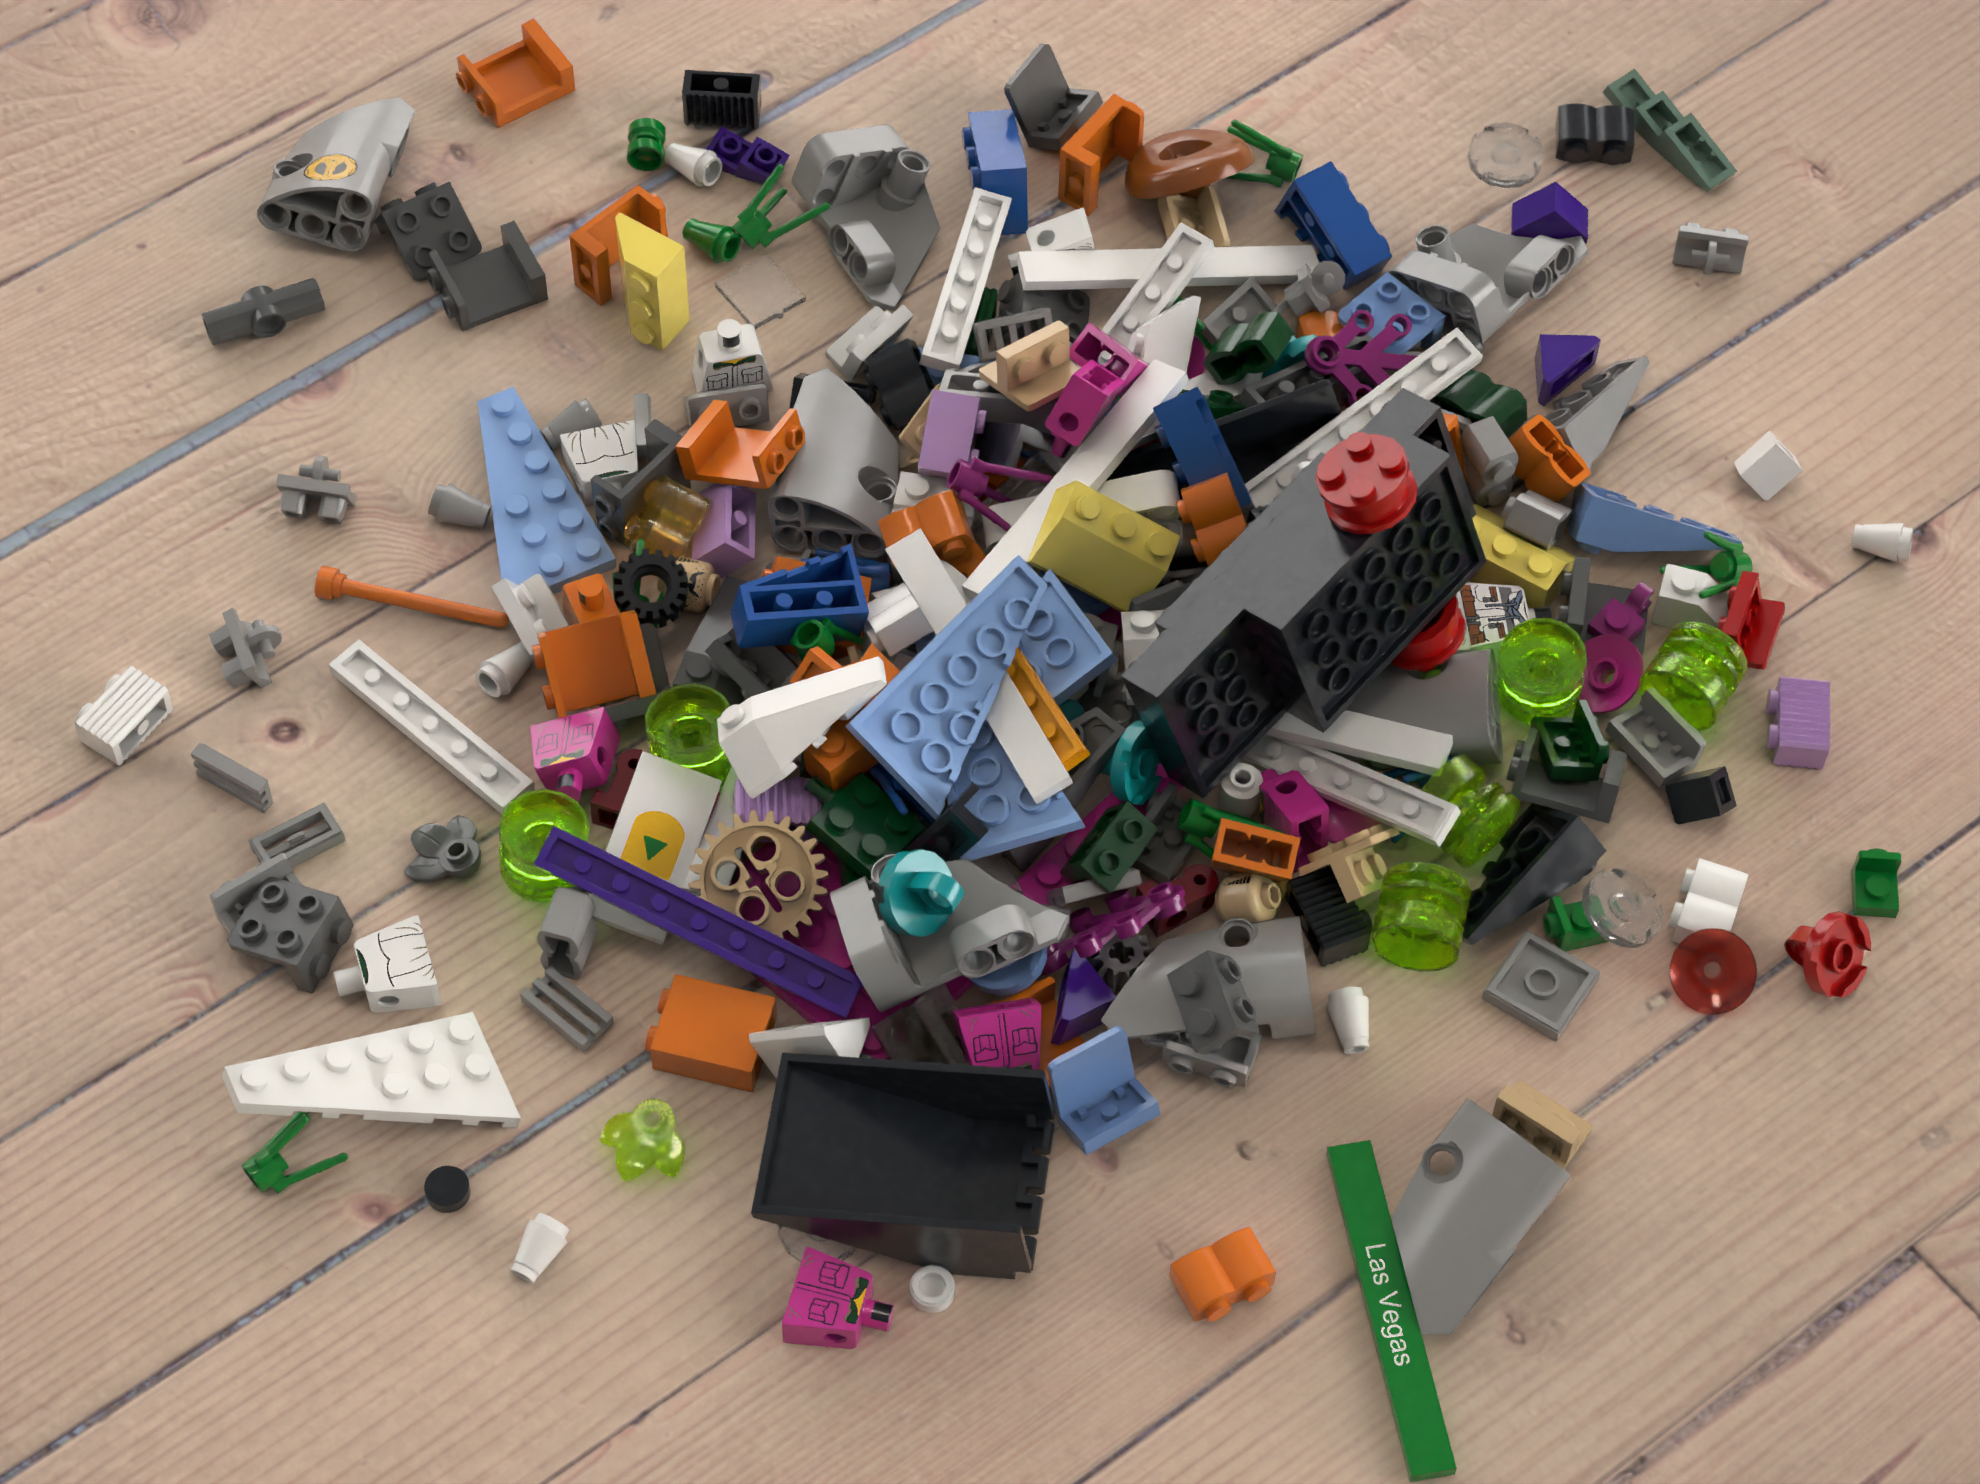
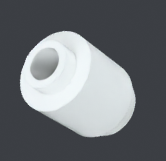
M1237 763L1221 780L1218 804L1222 811L1247 818L1253 816L1258 811L1259 786L1263 782L1262 775L1258 769L1250 764Z

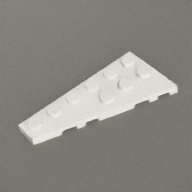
M473 1012L225 1066L222 1075L237 1113L292 1116L295 1111L320 1112L322 1118H339L340 1114L363 1115V1120L432 1123L435 1119L461 1120V1125L478 1126L480 1121L501 1122L502 1127L517 1128L521 1119Z

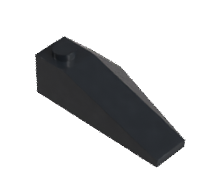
M1532 803L1505 832L1499 842L1504 848L1496 862L1488 861L1482 870L1486 877L1480 888L1474 889L1467 894L1445 932L1452 938L1471 945L1475 944L1579 882L1584 876L1594 870L1597 861L1607 850L1579 816Z

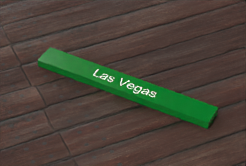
M1367 1140L1327 1147L1326 1156L1410 1482L1455 1475L1457 1468L1371 1141Z

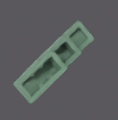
M1636 69L1609 84L1602 92L1613 105L1633 109L1634 129L1663 158L1706 192L1737 172L1693 114L1690 113L1683 117L1664 91L1655 95Z

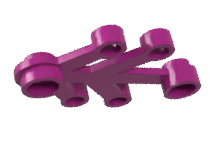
M1357 310L1348 319L1347 325L1333 337L1322 335L1313 338L1305 348V361L1314 372L1321 375L1331 374L1349 394L1348 403L1351 406L1358 401L1356 393L1366 395L1373 389L1368 385L1361 384L1346 366L1359 367L1377 387L1390 377L1384 370L1399 371L1417 357L1413 355L1383 353L1390 344L1404 339L1411 331L1412 324L1406 315H1393L1385 324V328L1361 350L1344 349L1356 336L1363 337L1373 328V316L1366 310ZM1355 319H1362L1366 324V328L1357 326ZM1393 322L1400 323L1404 331L1398 332L1395 330ZM1318 352H1324L1328 356V362L1322 360L1318 356Z
M1165 882L1152 888L1148 895L1131 897L1128 889H1121L1105 899L1111 913L1093 916L1089 907L1074 911L1070 914L1069 926L1073 933L1079 934L1060 943L1047 946V961L1041 976L1053 973L1065 966L1069 961L1066 952L1073 948L1076 949L1080 958L1092 956L1099 952L1103 945L1115 934L1118 935L1119 939L1129 938L1140 932L1143 926L1153 917L1156 920H1161L1180 912L1186 906L1183 899L1185 896L1183 887L1181 885L1172 886L1171 882Z

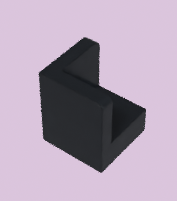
M1726 766L1682 775L1664 785L1676 824L1718 817L1737 806Z

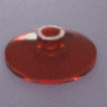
M1707 928L1688 935L1679 943L1670 961L1669 974L1672 987L1684 1004L1701 1013L1722 1014L1739 1007L1750 996L1756 983L1757 965L1750 947L1739 936L1724 929ZM1709 962H1716L1720 966V971L1715 977H1707L1704 974V967Z

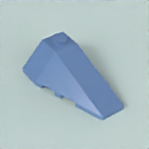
M1585 482L1580 483L1574 489L1571 507L1574 510V514L1569 523L1568 533L1574 540L1578 541L1576 545L1578 548L1591 553L1599 554L1601 549L1611 552L1725 550L1705 539L1703 535L1706 531H1710L1732 543L1742 544V541L1734 534L1690 518L1681 517L1680 521L1674 520V515L1662 510V508L1650 504L1648 506L1644 505L1643 509L1636 508L1637 504L1626 499L1627 496Z

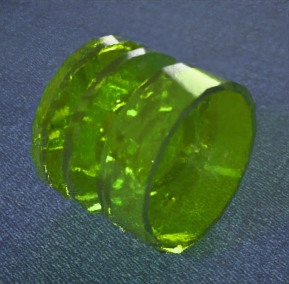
M1532 618L1517 624L1504 637L1499 651L1497 675L1499 700L1509 714L1518 721L1531 724L1532 717L1567 718L1574 711L1576 702L1581 698L1587 665L1586 647L1579 634L1564 622L1551 618ZM1536 678L1544 679V683L1536 682Z
M1684 621L1676 624L1669 632L1665 641L1658 649V654L1655 655L1638 680L1640 682L1638 692L1642 698L1645 690L1654 687L1698 732L1707 730L1716 722L1728 703V698L1734 693L1738 684L1747 673V659L1739 645L1718 628L1702 622Z
M696 683L676 685L661 692L650 703L645 715L650 754L722 781L720 786L722 788L732 766L719 744L717 719L731 706L725 696L710 686Z
M1458 755L1449 760L1430 778L1421 790L1457 805L1461 811L1440 847L1445 854H1453L1454 861L1462 868L1471 867L1479 862L1500 842L1513 824L1521 805L1520 800L1515 795L1505 793L1503 785L1499 782H1493L1485 786L1488 777L1486 771L1466 755Z
M548 789L526 792L512 800L502 813L499 826L498 864L501 877L511 891L527 900L548 902L551 901L556 888L566 889L567 887H575L534 866V862L553 826L589 843L590 826L586 812L575 799L563 792Z
M1404 862L1389 868L1383 876L1378 902L1379 909L1376 911L1370 945L1375 953L1385 961L1404 969L1427 972L1450 968L1458 961L1462 943L1463 924L1466 922L1471 896V888L1467 881L1455 871L1426 862Z

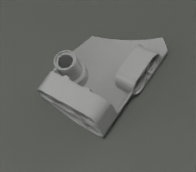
M891 125L826 132L814 136L805 145L791 182L810 209L816 208L825 202L830 204L828 210L816 217L829 233L828 242L833 255L870 304L894 311L938 234L940 225L924 183L930 169V162L920 152L910 150Z
M1475 223L1450 234L1446 227L1432 225L1423 228L1417 233L1415 241L1418 251H1410L1388 273L1445 315L1443 335L1446 336L1455 328H1470L1479 335V340L1483 345L1530 298L1542 299L1588 255V249L1582 236L1564 239H1554L1544 235H1538L1535 238L1519 237L1481 227Z
M826 368L804 377L793 408L797 409L801 427H803L806 442L778 476L768 502L772 537L780 548L790 552L803 553L805 550H812V554H815L817 548L839 552L840 547L852 543L855 557L878 558L886 552V545L878 521L892 513L899 482V444L869 405L841 378ZM813 531V535H812V543H813V546H810V547H809V546H808V542H809V539H810V536H811V532Z
M1492 649L1455 653L1442 664L1436 665L1432 669H1440L1441 673L1426 680H1424L1425 676L1430 671L1405 670L1390 664L1346 709L1360 714L1453 735V745L1449 754L1454 757L1459 767L1498 764L1503 761L1496 659ZM1327 750L1374 771L1400 768Z
M896 854L884 856L873 865L871 870L872 880L869 881L864 876L830 892L831 901L853 968L881 1013L961 975L967 978L982 977L1052 945L1060 940L1069 922L1068 915L1049 909L1018 893L986 873L967 858L946 862L953 879L961 885L965 896L954 912L949 915L946 923L936 933L924 937L898 934L887 925L880 912L879 903H884V886H879V879L886 863Z
M1300 916L1251 923L1243 918H1232L1218 928L1164 940L1137 968L1101 1019V1022L1108 1029L1120 1026L1127 1033L1128 1039L1141 1038L1142 1043L1149 1047H1163L1165 1040L1179 1044L1191 1043L1167 974L1209 950L1228 955L1238 964L1242 973L1240 981L1246 997L1252 1002L1256 1010L1255 1021L1257 1025L1269 1024L1273 1039L1315 1035L1316 1030ZM1237 938L1248 941L1247 945L1241 947L1228 946L1232 940Z
M1468 1098L1434 1142L1425 1150L1422 1161L1392 1216V1223L1421 1334H1452L1516 1251L1514 1248L1571 1178V1175L1552 1159ZM1447 1151L1454 1156L1455 1166L1449 1174L1437 1175L1431 1170L1430 1160L1436 1152Z

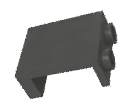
M515 220L500 226L503 246L445 267L436 250L429 252L431 268L427 269L426 273L430 285L435 292L441 291L443 295L441 301L448 318H455L462 331L548 299L545 273Z
M656 419L644 428L649 464L628 484L619 490L598 475L590 479L598 530L607 539L617 540L627 548L691 488V481L684 477L675 447L683 437Z
M1530 727L1526 741L1517 740L1506 778V780L1514 782L1510 797L1609 824L1628 753L1611 749L1604 777H1599L1598 781L1572 780L1565 782L1549 778L1543 762L1530 759L1538 729Z

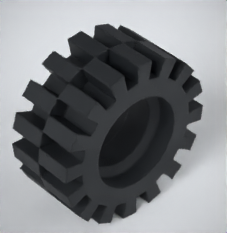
M649 548L642 549V555L637 556L635 552L631 553L627 562L623 560L619 564V571L615 572L613 596L615 597L617 607L621 609V613L634 610L637 613L639 623H658L659 628L667 626V620L670 619L674 622L678 618L679 611L683 612L686 606L688 577L684 575L685 568L681 563L676 564V557L672 554L664 557L663 550L656 549V554H649ZM648 575L661 578L667 587L665 596L657 602L641 600L636 595L634 589L639 579Z

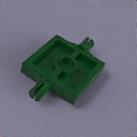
M862 772L848 785L835 791L819 779L817 775L811 778L804 787L805 790L809 791L823 803L821 810L809 820L806 829L861 877L866 876L869 881L872 880V867L879 859L890 854L907 851L906 848L925 828L909 812L906 815H901L888 795Z

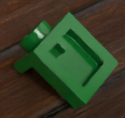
M1879 848L1858 852L1851 870L1853 915L1896 918L1899 912L1897 872L1902 862L1901 853L1887 852Z
M1560 896L1551 897L1547 913L1543 914V926L1549 939L1554 938L1558 948L1566 952L1608 942L1610 932L1596 898L1563 905Z

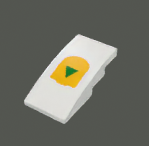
M642 751L605 851L682 889L690 870L689 866L692 865L696 855L694 851L696 848H699L722 781ZM589 894L595 905V911L592 916L595 921L657 944H663L667 934L666 931Z

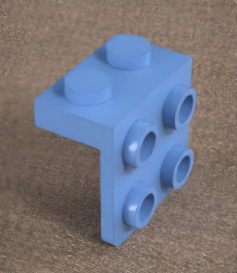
M1388 272L1338 313V322L1345 327L1348 319L1357 310L1368 311L1374 319L1373 328L1368 332L1372 339L1385 328V324L1393 315H1406L1412 324L1411 331L1404 339L1394 341L1384 350L1385 353L1403 355L1419 341H1421L1420 346L1425 350L1438 342L1442 337L1445 321L1444 314ZM1355 319L1357 326L1366 328V324L1362 319ZM1393 322L1395 330L1398 332L1404 331L1400 323Z
M1115 1026L1069 1052L1060 1055L1047 1066L1059 1126L1085 1155L1161 1115L1158 1101L1135 1078L1127 1033L1120 1026Z

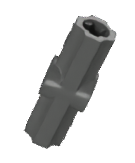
M311 278L276 290L263 285L255 286L243 294L241 301L201 314L210 342L215 346L252 333L261 338L273 337L285 328L287 322L324 311L325 305L316 279Z

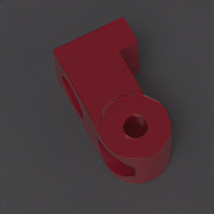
M630 749L621 753L616 761L617 773L608 792L596 789L590 801L593 824L613 830L643 750Z
M1204 864L1189 866L1185 869L1182 877L1171 881L1172 886L1181 885L1185 891L1183 899L1186 906L1171 917L1156 920L1153 917L1147 922V925L1157 938L1200 916L1213 907L1218 888V876L1211 867ZM1152 879L1137 886L1136 897L1148 895V892L1156 886Z

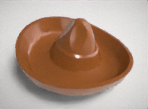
M1209 129L1175 131L1160 135L1137 150L1126 168L1124 186L1130 196L1139 199H1156L1177 194L1197 199L1206 186H1210L1211 183L1232 176L1249 167L1255 161V156L1246 142L1230 133Z

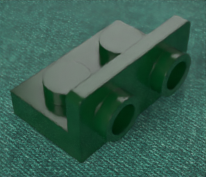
M1128 801L1106 808L1060 873L1071 883L1089 878L1105 892L1114 891L1157 832V827Z

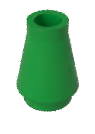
M692 218L686 222L683 228V238L694 244L717 263L732 261L740 250L741 238L733 227L702 222Z

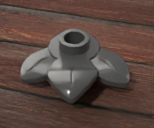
M457 815L451 819L446 827L437 823H428L416 828L411 834V842L419 855L406 867L404 873L409 878L421 882H434L447 874L455 878H466L473 875L481 864V849L475 841L477 829L474 823L467 817Z

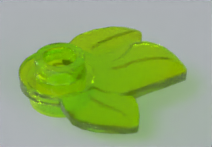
M656 1098L642 1101L635 1107L633 1112L620 1113L613 1116L605 1124L599 1140L604 1145L617 1148L615 1163L621 1179L625 1182L640 1176L650 1169L653 1164L665 1175L674 1178L681 1169L685 1155V1144L674 1130L676 1123L674 1111L668 1103ZM650 1113H658L660 1115V1122L654 1127L645 1125V1119Z

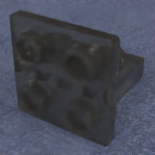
M945 984L921 994L872 1026V1032L889 1060L970 1065L965 1057L952 1016V1010L959 1009Z

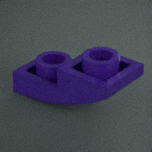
M722 126L706 148V150L715 152L716 156L722 161V171L764 184L777 165L781 164L784 166L790 156L758 136L753 143H750Z

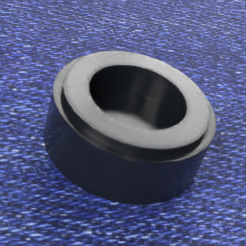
M455 1166L436 1168L427 1176L424 1184L426 1199L429 1205L439 1212H455L461 1209L470 1198L471 1190L468 1177L461 1169Z

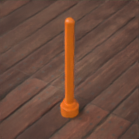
M322 565L315 582V597L331 601L335 597L342 598L343 595L497 628H504L509 623V617L504 612L347 579L346 574H341L339 569Z

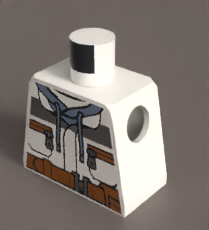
M1466 583L1459 590L1470 651L1492 649L1496 663L1526 656L1529 653L1533 633L1552 630L1550 608L1528 609L1524 589L1520 586Z

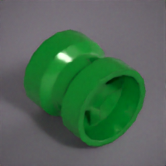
M652 118L634 120L628 128L630 144L627 148V162L631 167L640 171L659 169L665 159L663 147L666 140L665 126L660 121Z

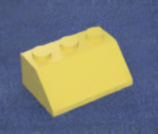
M619 212L615 217L622 293L630 331L641 343L651 344L663 351L690 321L684 246Z
M1076 480L1055 490L1027 562L1045 572L1050 568L1058 579L1121 612H1128L1131 599L1154 590L1165 576L1181 536Z
M1473 504L1476 515L1472 519L1487 562L1469 581L1481 584L1520 586L1524 589L1528 609L1549 607L1560 592L1563 572H1571L1575 555L1554 545L1550 549H1546L1504 529L1506 520L1477 504Z

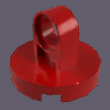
M1837 911L1825 915L1817 922L1815 927L1799 926L1785 941L1784 946L1792 960L1803 966L1805 980L1813 992L1827 997L1836 996L1843 998L1847 997L1858 987L1866 974L1868 967L1862 966L1861 963L1864 950L1871 951V938L1869 929L1861 918Z

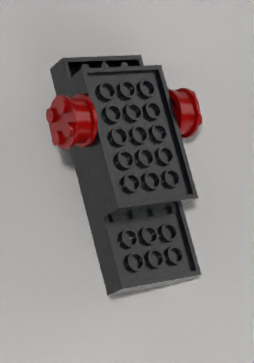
M1402 388L1390 401L1384 404L1377 415L1363 429L1351 434L1346 440L1338 443L1326 454L1321 452L1309 465L1305 466L1300 474L1273 499L1272 503L1254 521L1247 525L1245 530L1229 547L1223 550L1217 559L1198 578L1193 580L1171 606L1167 607L1154 622L1159 636L1138 659L1129 665L1121 677L1164 770L1170 779L1204 799L1286 712L1324 733L1389 664L1405 670L1427 672L1436 665L1442 664L1456 653L1464 641L1466 623L1461 609L1458 607L1459 603L1456 594L1487 560L1472 519L1476 515V511L1440 406Z

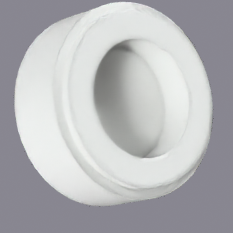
M928 1265L918 1269L913 1274L910 1280V1298L913 1304L921 1311L927 1313L941 1312L948 1308L954 1299L955 1282L950 1272L945 1268Z

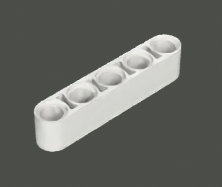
M1156 470L1108 480L1097 490L1099 493L1157 524H1161L1164 521L1169 522L1173 518L1177 519L1180 517L1176 501L1180 500L1176 474L1169 470ZM1037 496L995 504L988 508L998 514L1012 527ZM982 515L986 549L989 554L1007 532Z

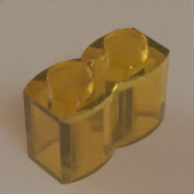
M661 474L658 480H652L647 486L643 495V501L645 502L643 510L638 516L634 515L628 521L624 530V537L626 538L624 546L636 553L637 541L643 539L645 541L644 549L649 548V554H656V549L663 550L664 557H668L669 554H672L674 557H683L691 536L701 524L711 500Z

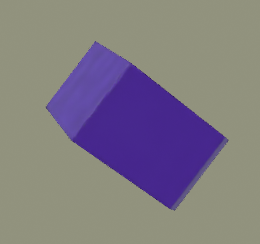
M1554 182L1512 204L1511 235L1528 238L1544 235L1554 239L1582 236L1584 243H1587L1588 209L1557 182Z
M1540 334L1535 354L1538 403L1544 407L1595 365L1601 342L1598 337L1594 335Z
M1074 950L1062 975L1051 1043L1061 1045L1102 1025V1017L1116 998V995L1088 960L1080 958L1077 951Z

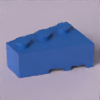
M1013 110L968 112L969 127H962L963 149L966 150L967 168L970 170L972 190L976 187L1012 198L1001 235L1024 234L1028 229L1027 166Z
M1332 161L1295 179L1274 210L1280 219L1288 216L1297 226L1298 230L1295 231V235L1301 242L1309 240L1320 252L1317 254V259L1320 263L1323 261H1333L1342 267L1345 273V283L1342 287L1344 290L1381 272L1392 257L1387 240L1383 235L1377 233L1370 222L1367 209L1356 200L1349 189L1346 176L1336 169Z
M1198 387L1153 407L1160 425L1155 427L1164 448L1166 449L1171 446L1178 460L1172 463V466L1181 485L1188 483L1191 486L1227 472L1242 513L1249 511L1251 506L1255 507L1207 401Z
M852 543L840 547L838 553L820 559L819 556L808 559L806 565L786 571L782 569L739 585L730 613L738 648L791 645L790 640L796 628L804 621L810 619L821 622L824 618H829L836 626L861 636L869 615V609ZM833 635L834 642L847 641L836 635Z

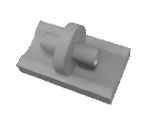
M1687 222L1685 225L1679 226L1672 263L1703 268V274L1712 275L1713 270L1741 274L1749 235L1740 234L1737 229L1725 228L1719 231L1705 229L1701 224Z
M1323 261L1314 267L1311 274L1308 264H1304L1297 269L1298 280L1284 289L1286 294L1285 300L1297 317H1300L1314 306L1322 313L1330 307L1329 295L1338 293L1345 283V273L1342 267L1333 261Z
M318 455L313 466L301 464L299 476L302 477L278 474L276 486L282 493L281 512L287 517L305 518L308 500L320 502L317 517L321 521L341 524L347 506L355 507L357 495L351 493L349 484L338 483L341 478V470L329 469V461L326 456Z
M234 608L223 612L226 624L209 634L215 650L223 658L236 651L237 657L225 662L220 667L224 679L234 688L247 684L252 680L261 688L272 683L264 659L272 658L275 655L274 649L281 643L282 636L278 627L265 625L264 621L260 619L255 620L252 624L241 621Z

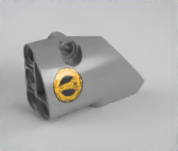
M400 97L379 100L337 114L305 132L286 158L274 165L271 183L257 210V217L260 223L268 229L343 251H360L365 246L375 223L382 187L387 176L393 177L404 151L415 110Z

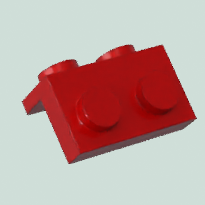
M1742 571L1738 585L1730 588L1727 602L1729 611L1726 618H1720L1716 637L1717 641L1722 642L1725 664L1763 670L1767 666L1785 613V603L1762 599L1759 573Z

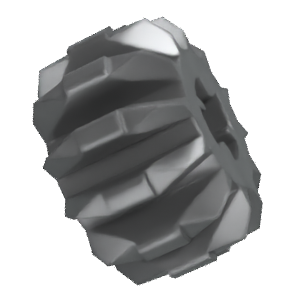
M1115 934L1103 945L1099 952L1086 957V959L1116 995L1155 948L1148 947L1146 934L1136 938L1131 936L1126 939H1119L1118 935Z

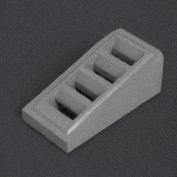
M1045 307L972 323L980 363L996 360V351L1004 348L1001 326H1008L1010 342L1012 344L1018 341L1016 323L1022 322L1025 337L1032 334L1030 320L1037 319L1038 330L1052 324L1050 308ZM993 328L997 350L989 352L985 330Z

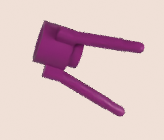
M974 457L971 463L963 459L956 461L949 473L946 487L958 493V500L969 504L994 524L1008 532L1011 525L975 497L979 498L983 494L999 503L1014 500L987 487L989 476L983 473L990 472L1049 483L1053 477L1038 472L987 463Z

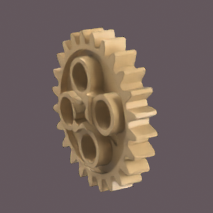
M751 810L749 822L743 823L737 813L733 814L734 827L730 829L719 821L717 824L721 835L716 838L706 833L704 837L710 844L709 849L696 848L694 851L703 859L702 864L689 866L690 871L700 875V879L688 883V887L692 890L701 891V895L698 897L744 919L742 916L743 905L748 900L758 899L765 905L764 915L757 921L748 922L783 939V934L786 932L799 939L800 934L797 925L800 922L809 927L813 926L811 919L807 915L809 910L815 912L823 911L819 903L814 901L815 896L828 895V890L819 886L818 881L828 878L829 873L824 870H816V866L825 860L824 854L811 855L810 853L817 845V840L813 838L803 842L801 839L806 831L803 825L792 832L789 830L791 818L786 816L779 825L775 824L774 812L770 810L764 821H759L756 811ZM768 839L776 844L775 855L770 860L759 861L754 858L753 848L758 841ZM738 848L743 849L761 875L767 872L770 874L765 881L782 905L781 912H775L757 886L748 887L753 880L735 854ZM726 864H734L740 868V878L731 886L721 885L717 880L719 869ZM785 875H795L801 881L799 891L791 897L782 896L777 891L778 881Z

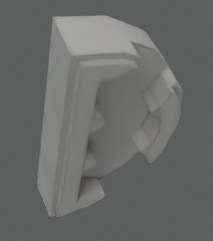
M648 393L634 394L638 459H646L648 457L644 428L652 422L650 396H648Z

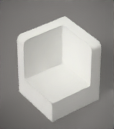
M1771 431L1767 432L1734 463L1740 476L1764 500H1769L1802 471L1797 458Z

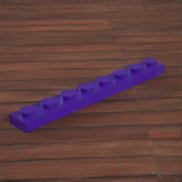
M555 826L550 831L534 862L536 868L846 1020L863 986L856 974Z

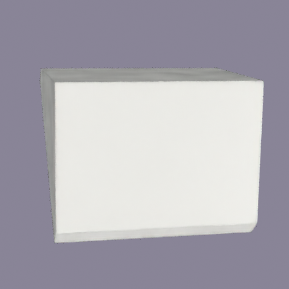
M869 1018L791 1025L750 1033L749 1041L777 1079L782 1053L859 1058L870 1028Z

